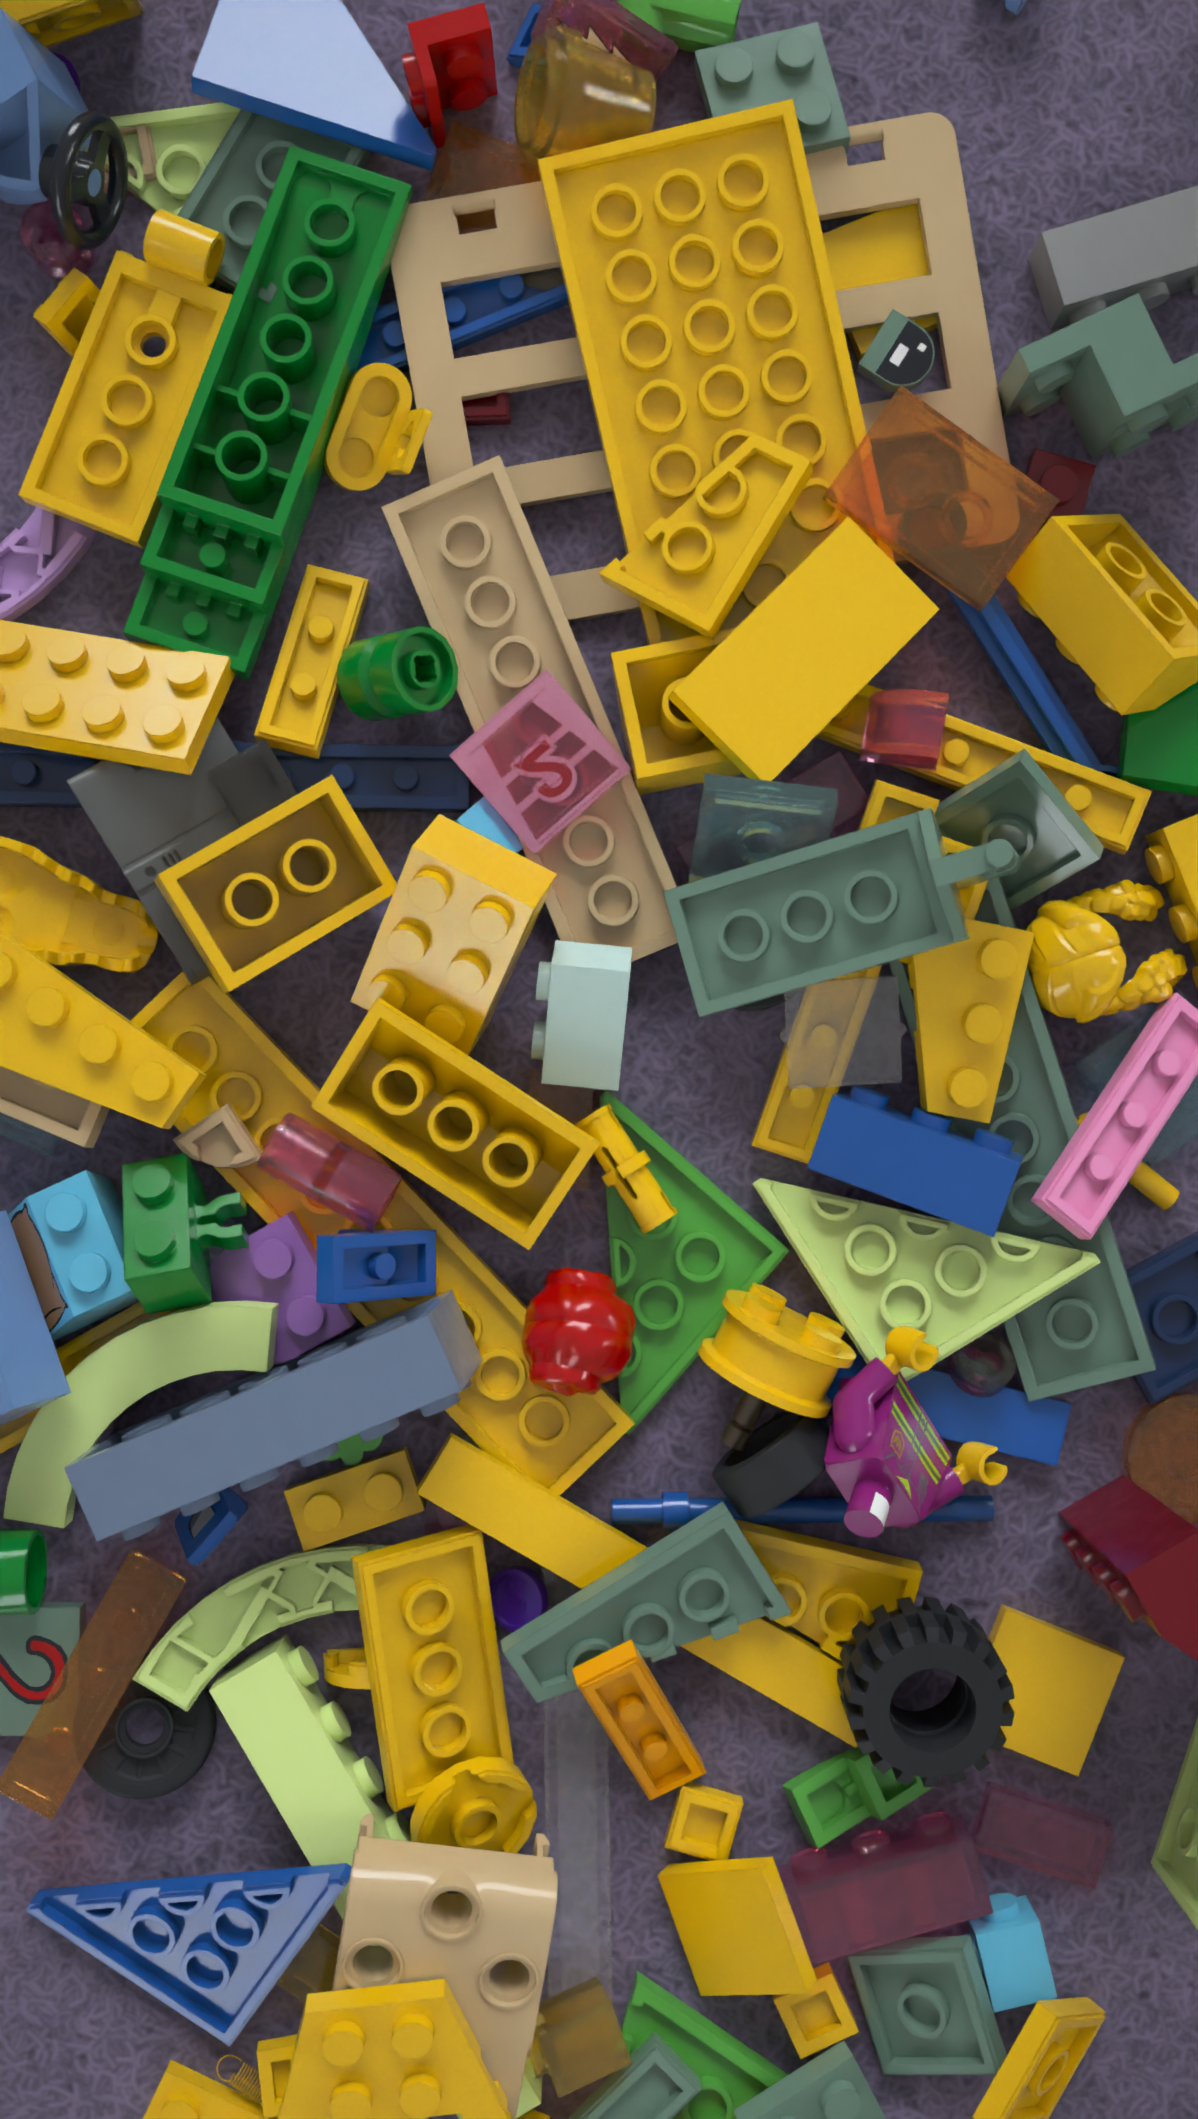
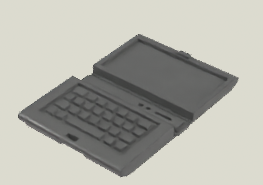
M216 717L192 775L102 760L66 780L191 985L198 983L211 975L157 887L154 879L161 872L272 809L218 717Z

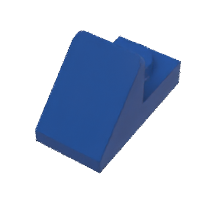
M341 1229L338 1231V1234L317 1235L316 1302L343 1304L436 1294V1230Z

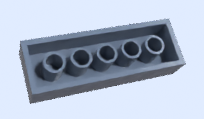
M450 1290L312 1348L290 1361L274 1364L268 1372H255L115 1431L64 1469L96 1541L121 1532L124 1541H128L159 1526L162 1523L160 1516L172 1510L180 1508L183 1516H189L206 1509L220 1500L218 1492L239 1483L243 1492L260 1487L279 1476L278 1467L299 1458L302 1467L318 1463L338 1452L340 1449L337 1443L359 1433L363 1442L381 1437L400 1425L398 1417L420 1408L424 1417L448 1409L461 1400L458 1393L472 1384L470 1378L483 1359L453 1290Z

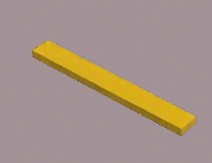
M453 1433L449 1434L417 1487L418 1495L581 1589L648 1548ZM763 1616L738 1625L740 1632L714 1641L712 1635L681 1645L682 1648L856 1748L858 1746L850 1728L837 1683V1669L844 1668L842 1661L777 1622L770 1621L768 1617Z

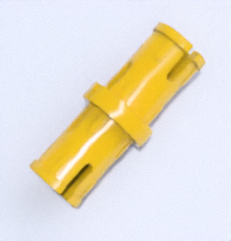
M607 1104L579 1121L575 1126L600 1142L594 1155L606 1173L601 1178L608 1188L614 1185L640 1226V1231L642 1234H645L677 1214L678 1211L672 1206L646 1165L651 1161L645 1150L640 1153L637 1151L613 1113V1108L610 1104Z

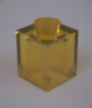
M597 1976L549 1997L539 2004L534 2038L528 2059L536 2079L546 2074L548 2075L558 2098L632 2064L612 2002Z

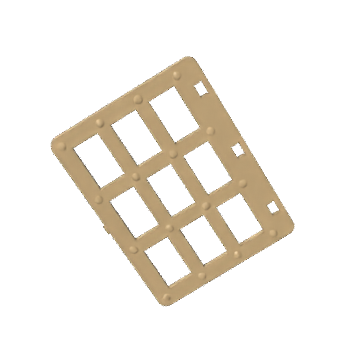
M933 112L848 126L851 136L849 146L881 141L880 151L882 160L848 166L846 151L843 146L805 155L819 220L824 221L917 204L929 275L835 291L844 333L882 326L892 309L911 321L936 317L947 389L860 404L869 446L955 431L966 503L959 504L966 519V531L962 544L967 552L1000 546L1015 533L1018 527L1019 514L954 127L946 117ZM541 181L409 204L390 264L416 409L425 408L433 412L422 442L429 482L432 485L473 467L462 401L495 396L497 393L502 392L512 393L586 380L587 378L577 337L454 359L442 292L443 287L560 267ZM495 209L497 228L459 234L457 218L455 216ZM603 450L505 467L521 507L612 491ZM926 509L914 512L912 515L909 531L913 541L919 547L928 551H940L945 549L951 542V525L942 513L933 509ZM902 514L885 517L896 565L911 562L900 552L896 542V526ZM606 566L550 576L569 623L640 610L638 600L603 582L599 572Z

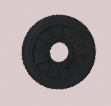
M149 1653L124 1657L99 1672L83 1692L78 1702L73 1722L75 1750L82 1767L89 1777L101 1788L114 1795L136 1800L152 1799L167 1795L190 1781L209 1756L215 1739L217 1723L215 1704L207 1685L187 1712L132 1679ZM143 1707L152 1708L159 1712L164 1723L163 1733L160 1738L149 1744H140L132 1740L126 1726L130 1714L136 1709Z

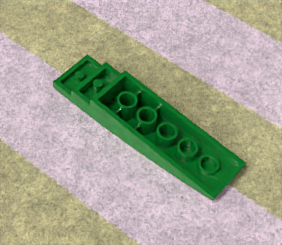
M290 145L157 492L162 506L140 561L145 575L123 630L129 641L158 645L181 652L197 651L228 656L231 660L230 668L235 673V676L249 681L325 467V450L347 385L353 374L357 371L413 193L411 184ZM272 281L278 290L269 304L259 298L258 294L261 287L266 290Z

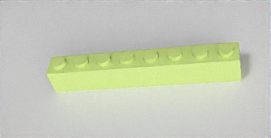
M285 1634L222 1671L209 1692L310 1865L347 1863L352 1866L354 1849L357 1848L360 1822L366 1814L374 1815L373 1837L411 1842L409 1822L399 1811L392 1814L380 1794L384 1791V1785L376 1766L367 1756L360 1759L348 1740V1737L351 1736V1727L342 1708L335 1701L327 1704L315 1682L319 1680V1673L311 1655L301 1645L295 1648L288 1635ZM349 1882L333 1903L342 1920L344 1918ZM533 2038L531 2053L526 2058L516 2118L541 2104L543 2073L546 2072L547 2066L542 2050L535 2038ZM456 2114L459 2119H462L461 2114Z

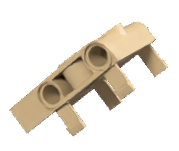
M366 1814L360 1822L357 1848L354 1849L332 1991L445 1978L481 2047V2058L492 2080L499 2081L508 2099V2111L512 2118L516 2119L526 2058L531 2053L556 1913L558 1875L557 1871H554L553 1858L548 1857L550 1843L544 1834L536 1833L533 1854L525 1855L373 1837L374 1815ZM446 1891H457V1892H459V1893H456V1894H448V1893H444V1892H446Z

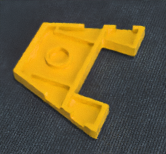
M445 1978L307 1994L289 2067L288 2080L277 2119H425L451 2114H461L462 2119H513L508 2111V2099L499 2081L492 2080L481 2058V2047Z

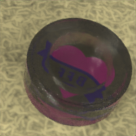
M988 1331L949 1355L948 1370L954 1383L964 1392L976 1397H991L1000 1393L1009 1383L1016 1370V1360L1009 1343L998 1334Z

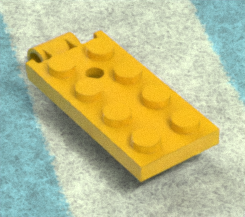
M159 209L152 216L144 238L143 254L146 262L135 258L132 254L116 250L18 495L26 503L139 548H145L162 505L157 492L233 296L230 293L225 294L208 287L217 277L222 265L225 252V237L223 233ZM151 337H160L166 342L164 352L157 357H149L143 353L144 343Z

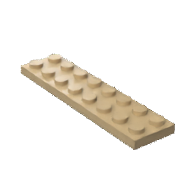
M500 455L382 506L381 508L431 628L447 639L455 653L458 665V685L456 689L475 735L477 736L549 672L625 760ZM531 702L483 745L503 779L513 770L510 765L545 734L551 737L563 725L535 703ZM569 731L555 743L558 749L550 756L561 757L569 761L587 744ZM593 750L574 767L577 772V785L569 797L556 803H549L538 798L521 813L536 841L619 768ZM631 773L627 774L537 854L530 849L516 832L523 846L526 858L557 874L546 897L545 904L561 941L632 947L631 962L678 943L663 892L676 888L677 885ZM519 775L506 787L518 806L534 792L532 788L544 778H531Z

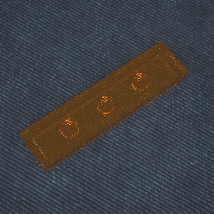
M135 1548L131 1549L0 1778L1 1794L53 1820L181 1593L188 1577Z

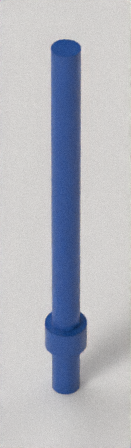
M687 1491L662 1492L661 1498L611 1499V1525L662 1524V1531H676L724 1501L734 1519L751 1523H845L844 1516L848 1503L844 1497H792L762 1515L745 1519L737 1513L728 1498H688ZM991 1495L959 1496L920 1522L993 1521L994 1501Z

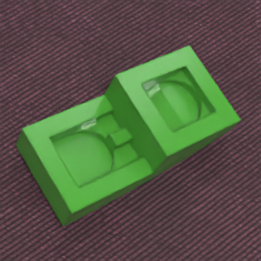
M858 1746L813 1766L781 1785L807 1843L817 1849L869 1816L881 1821L933 1788L924 1787L919 1776H914L910 1785L896 1781L892 1768L883 1774L873 1766L869 1753L863 1755Z

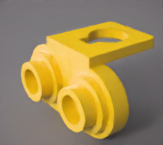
M372 363L363 366L353 374L347 385L324 455V466L327 474L338 486L351 491L367 490L377 485L386 473L390 475L409 474L413 468L433 412L425 408L410 410L412 404L411 387L407 378L396 367L386 363Z

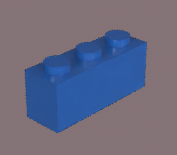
M853 1085L850 1093L840 1090L832 1095L807 1167L808 1169L994 1237L1024 1156L1011 1151L1014 1141L983 1129H976L974 1137L949 1129L951 1123L949 1117L927 1112L921 1107L915 1106L912 1115L887 1106L890 1099L889 1096L864 1086Z

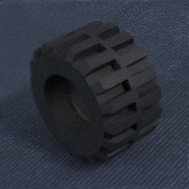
M925 1596L922 1606H914L911 1597L896 1599L898 1604L897 1610L887 1613L884 1605L872 1610L875 1621L871 1625L867 1626L860 1620L852 1629L856 1644L844 1643L840 1653L844 1668L837 1669V1683L841 1692L840 1698L858 1747L863 1755L869 1753L873 1766L884 1774L892 1768L896 1781L908 1785L911 1784L914 1776H919L924 1787H939V1777L948 1775L954 1784L966 1779L963 1770L971 1765H974L978 1771L987 1766L990 1761L986 1752L990 1748L1000 1752L1007 1740L1001 1726H1012L1015 1712L1009 1703V1700L1015 1699L1013 1686L1006 1674L1005 1666L984 1629L974 1618L969 1620L962 1608L951 1603L944 1611L938 1598ZM935 1668L957 1674L955 1684L948 1696L939 1704L929 1709L909 1711L891 1704L893 1694L902 1681L918 1671Z

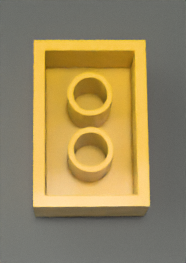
M333 775L161 872L154 879L157 887L223 993L232 991L393 895L397 882Z
M438 814L411 847L350 1002L369 1011L377 998H381L469 1056L491 1021L557 874Z

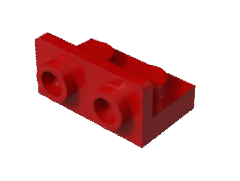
M484 2L407 23L412 52L401 54V59L409 87L407 89L412 111L423 128L430 127L436 149L448 146L442 114L443 109L452 107L457 111L472 110L482 105L487 97L498 95L492 32Z

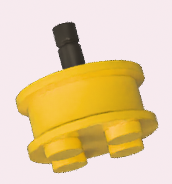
M752 1283L748 1292L735 1289L726 1291L722 1299V1305L727 1310V1313L715 1338L703 1339L698 1348L699 1356L711 1369L743 1390L731 1415L732 1420L728 1421L720 1437V1440L725 1445L738 1451L744 1450L752 1434L751 1429L755 1428L767 1402L802 1416L811 1418L826 1417L832 1406L831 1400L826 1394L839 1368H850L856 1358L854 1350L841 1339L845 1332V1328L842 1325L816 1312H810L809 1316L806 1317L786 1307L787 1299L784 1296L757 1283Z

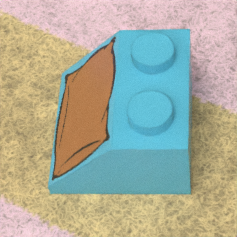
M87 1170L82 1171L26 1197L8 1214L53 1341L139 1302L124 1280L123 1207L110 1178Z

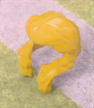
M1123 880L1103 889L1095 888L1085 891L1080 896L1070 897L1067 901L1053 900L1042 904L1038 909V916L1026 928L1027 931L1035 932L1027 966L1031 973L1032 983L1040 1006L1058 1017L1075 1018L1078 1023L1084 1024L1099 1016L1117 1014L1119 1010L1123 1012L1131 1011L1146 1003H1159L1169 999L1173 994L1172 988L1187 972L1185 956L1175 954L1171 948H1165V951L1153 954L1148 961H1144L1138 967L1134 977L1120 988L1126 968V955L1120 946V938L1115 928L1104 918L1096 914L1110 913L1128 921H1133L1134 919L1143 921L1145 919L1151 922L1158 916V909L1165 904L1161 893L1151 885L1133 884L1130 880Z

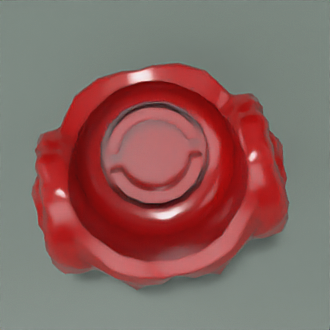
M570 1267L557 1270L552 1269L547 1273L544 1288L530 1300L527 1306L521 1340L523 1354L530 1366L529 1379L535 1387L545 1388L549 1392H556L565 1396H572L578 1392L594 1395L600 1391L601 1383L614 1380L628 1364L632 1352L636 1318L632 1307L615 1294L616 1284L607 1274Z

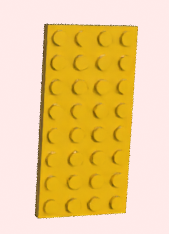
M793 99L538 159L540 180L627 554L645 539L643 533L660 517L666 520L695 494V486L752 434L756 433L811 460L814 472L719 631L736 628L848 516L895 563ZM638 601L648 645L702 635Z

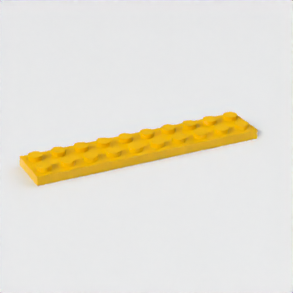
M182 971L130 1020L207 1075L173 1124L181 1133L224 1105L231 1104L266 1158L239 1168H214L237 1192L241 1193L244 1200L267 1224L293 1211L316 1252L317 1235L338 1234V1231L341 1229L436 1230V1294L345 1304L364 1326H367L453 1290L483 1361L470 1378L472 1384L458 1393L461 1400L445 1411L485 1453L560 1496L635 1424L628 1412L602 1385L600 1391L594 1395L578 1392L572 1396H565L556 1392H549L545 1388L535 1387L529 1379L530 1366L523 1354L521 1343L527 1306L380 1152L310 1107L320 1088L228 992H222L212 975L191 985Z

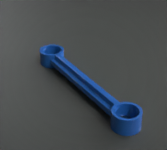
M928 493L913 500L901 515L896 526L895 536L900 552L912 563L932 568L1047 752L1117 778L1118 767L1101 764L962 544L966 531V519L959 504L951 497L941 493ZM933 509L939 511L948 519L952 529V539L945 549L928 551L922 549L913 541L909 531V524L914 512Z

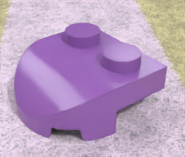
M293 1211L249 1235V1247L224 1250L210 1267L212 1302L247 1300L279 1303L274 1364L290 1361L356 1323L345 1303L326 1304L316 1302L317 1252Z

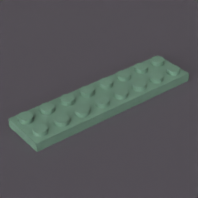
M1000 877L989 880L974 920L1016 928ZM897 960L890 962L889 965L915 1044L914 1030L917 1029L914 992L910 988L908 964ZM1027 966L990 1124L952 1116L947 1117L951 1119L949 1129L974 1137L976 1129L999 1134L1014 1141L1011 1151L1024 1155L996 1231L1096 1254L1101 1262L1003 1322L1028 1401L1030 1402L1156 1370V1363L1108 1214L1091 1240H1080L1031 1201L1078 1129L1079 1123L1042 1007L1032 983L1031 973Z

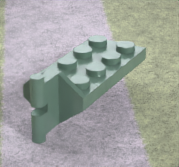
M931 808L663 892L698 1016L706 1017L970 939L959 889L1005 875H1012L1020 868L1021 859L1013 846L1004 839H995L989 843L948 855L934 812Z

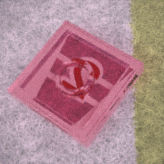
M547 669L449 755L535 855L633 770Z

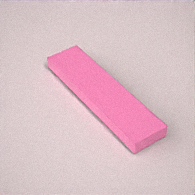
M1173 993L1169 999L1159 1004L1031 1199L1033 1203L1080 1240H1091L1198 1074V1009L1180 994Z

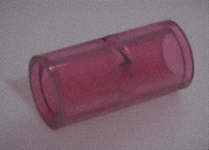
M291 1112L284 1116L274 1130L257 1164V1169L370 1232L375 1229L404 1176Z

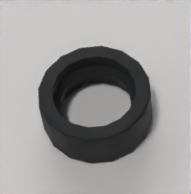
M786 1410L752 1431L743 1451L733 1448L728 1451L715 1466L712 1477L740 1516L747 1519L762 1515L798 1494L826 1470L824 1457L830 1429L822 1418L806 1417Z

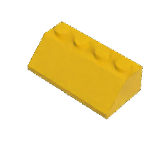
M377 998L310 1106L528 1250H530L600 1144L598 1140L381 998Z

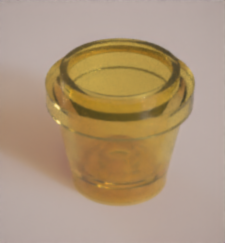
M559 24L550 25L542 36H537L531 42L521 66L515 95V137L519 147L524 150L528 163L538 167V159L651 133L656 109V84L654 76L649 69L641 68L584 41L580 32L575 28Z

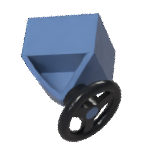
M0 8V200L10 204L25 205L45 202L51 199L53 217L65 241L78 250H93L101 246L113 233L125 204L128 187V157L123 136L116 123L108 115L99 111H88L66 65L6 11ZM108 154L109 179L107 193L105 196L103 190L105 184V175L103 169ZM71 203L88 207L93 224L88 229L83 230L78 226Z

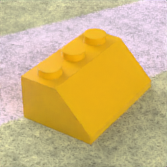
M1121 514L1051 516L1004 574L1018 591L1017 599L1021 606L1028 613L1045 623L1057 638L1055 643L1062 655L1071 662L1081 666L1096 684L1095 692L1098 698L1106 706L1119 712L1121 715L1155 710L1198 681V602Z

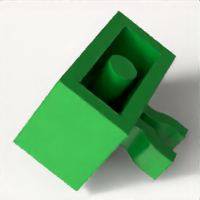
M186 1153L122 1165L124 1280L147 1314L212 1303L209 1247L216 1246L225 1250L249 1247L248 1234L242 1224L221 1227L231 1217L247 1215V1205L241 1193L222 1195L207 1204L206 1189Z

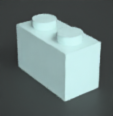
M555 940L552 962H539L536 1000L548 1001L546 1022H534L531 1059L543 1060L541 1084L619 1090L632 947Z

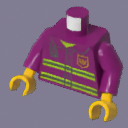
M909 1326L895 1327L890 1331L885 1343L887 1356L881 1361L875 1357L857 1375L841 1378L838 1392L832 1403L833 1417L824 1457L825 1468L848 1503L844 1516L846 1527L856 1535L865 1538L879 1536L883 1532L884 1527L895 1526L897 1528L912 1527L965 1492L963 1485L967 1482L974 1480L987 1485H997L1004 1480L1008 1472V1468L1005 1465L995 1462L985 1463L988 1456L994 1454L998 1447L976 1441H969L963 1444L956 1457L957 1466L954 1468L949 1466L952 1454L900 1372L904 1366L918 1372L929 1370L935 1364L939 1350L936 1346L923 1342L927 1335L925 1332Z

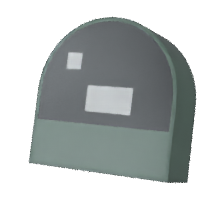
M892 309L858 363L855 371L887 391L894 393L911 391L924 381L932 368L935 356L933 342L929 334L922 327Z

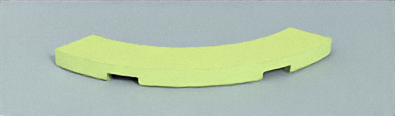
M247 1300L212 1302L178 1310L163 1316L159 1315L122 1332L88 1355L65 1376L71 1393L42 1406L29 1426L17 1453L8 1483L3 1518L58 1528H65L72 1522L76 1494L64 1468L96 1445L113 1421L133 1403L148 1393L180 1379L215 1371L245 1370L268 1372L274 1365L279 1303Z
M357 1543L317 1547L305 1552H293L262 1563L232 1578L204 1597L171 1627L151 1650L132 1679L188 1712L217 1672L260 1637L280 1627L282 1628L307 1618L326 1615L335 1611L359 1610L351 1556L391 1545Z

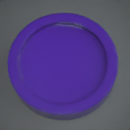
M511 1566L499 1571L491 1579L489 1586L494 1620L505 1630L515 1632L547 1611L548 1595L545 1585L540 1577L531 1569L524 1566Z

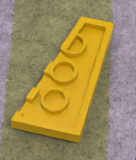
M0 929V1066L159 1128L170 1129L207 1075Z

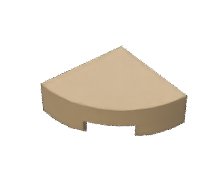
M231 1104L224 1105L173 1139L175 1144L187 1156L213 1167L239 1168L266 1158Z

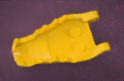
M0 836L1 930L51 965H91L124 973H135L147 965L157 944L158 930L139 900L104 889L85 875L54 861L34 846Z

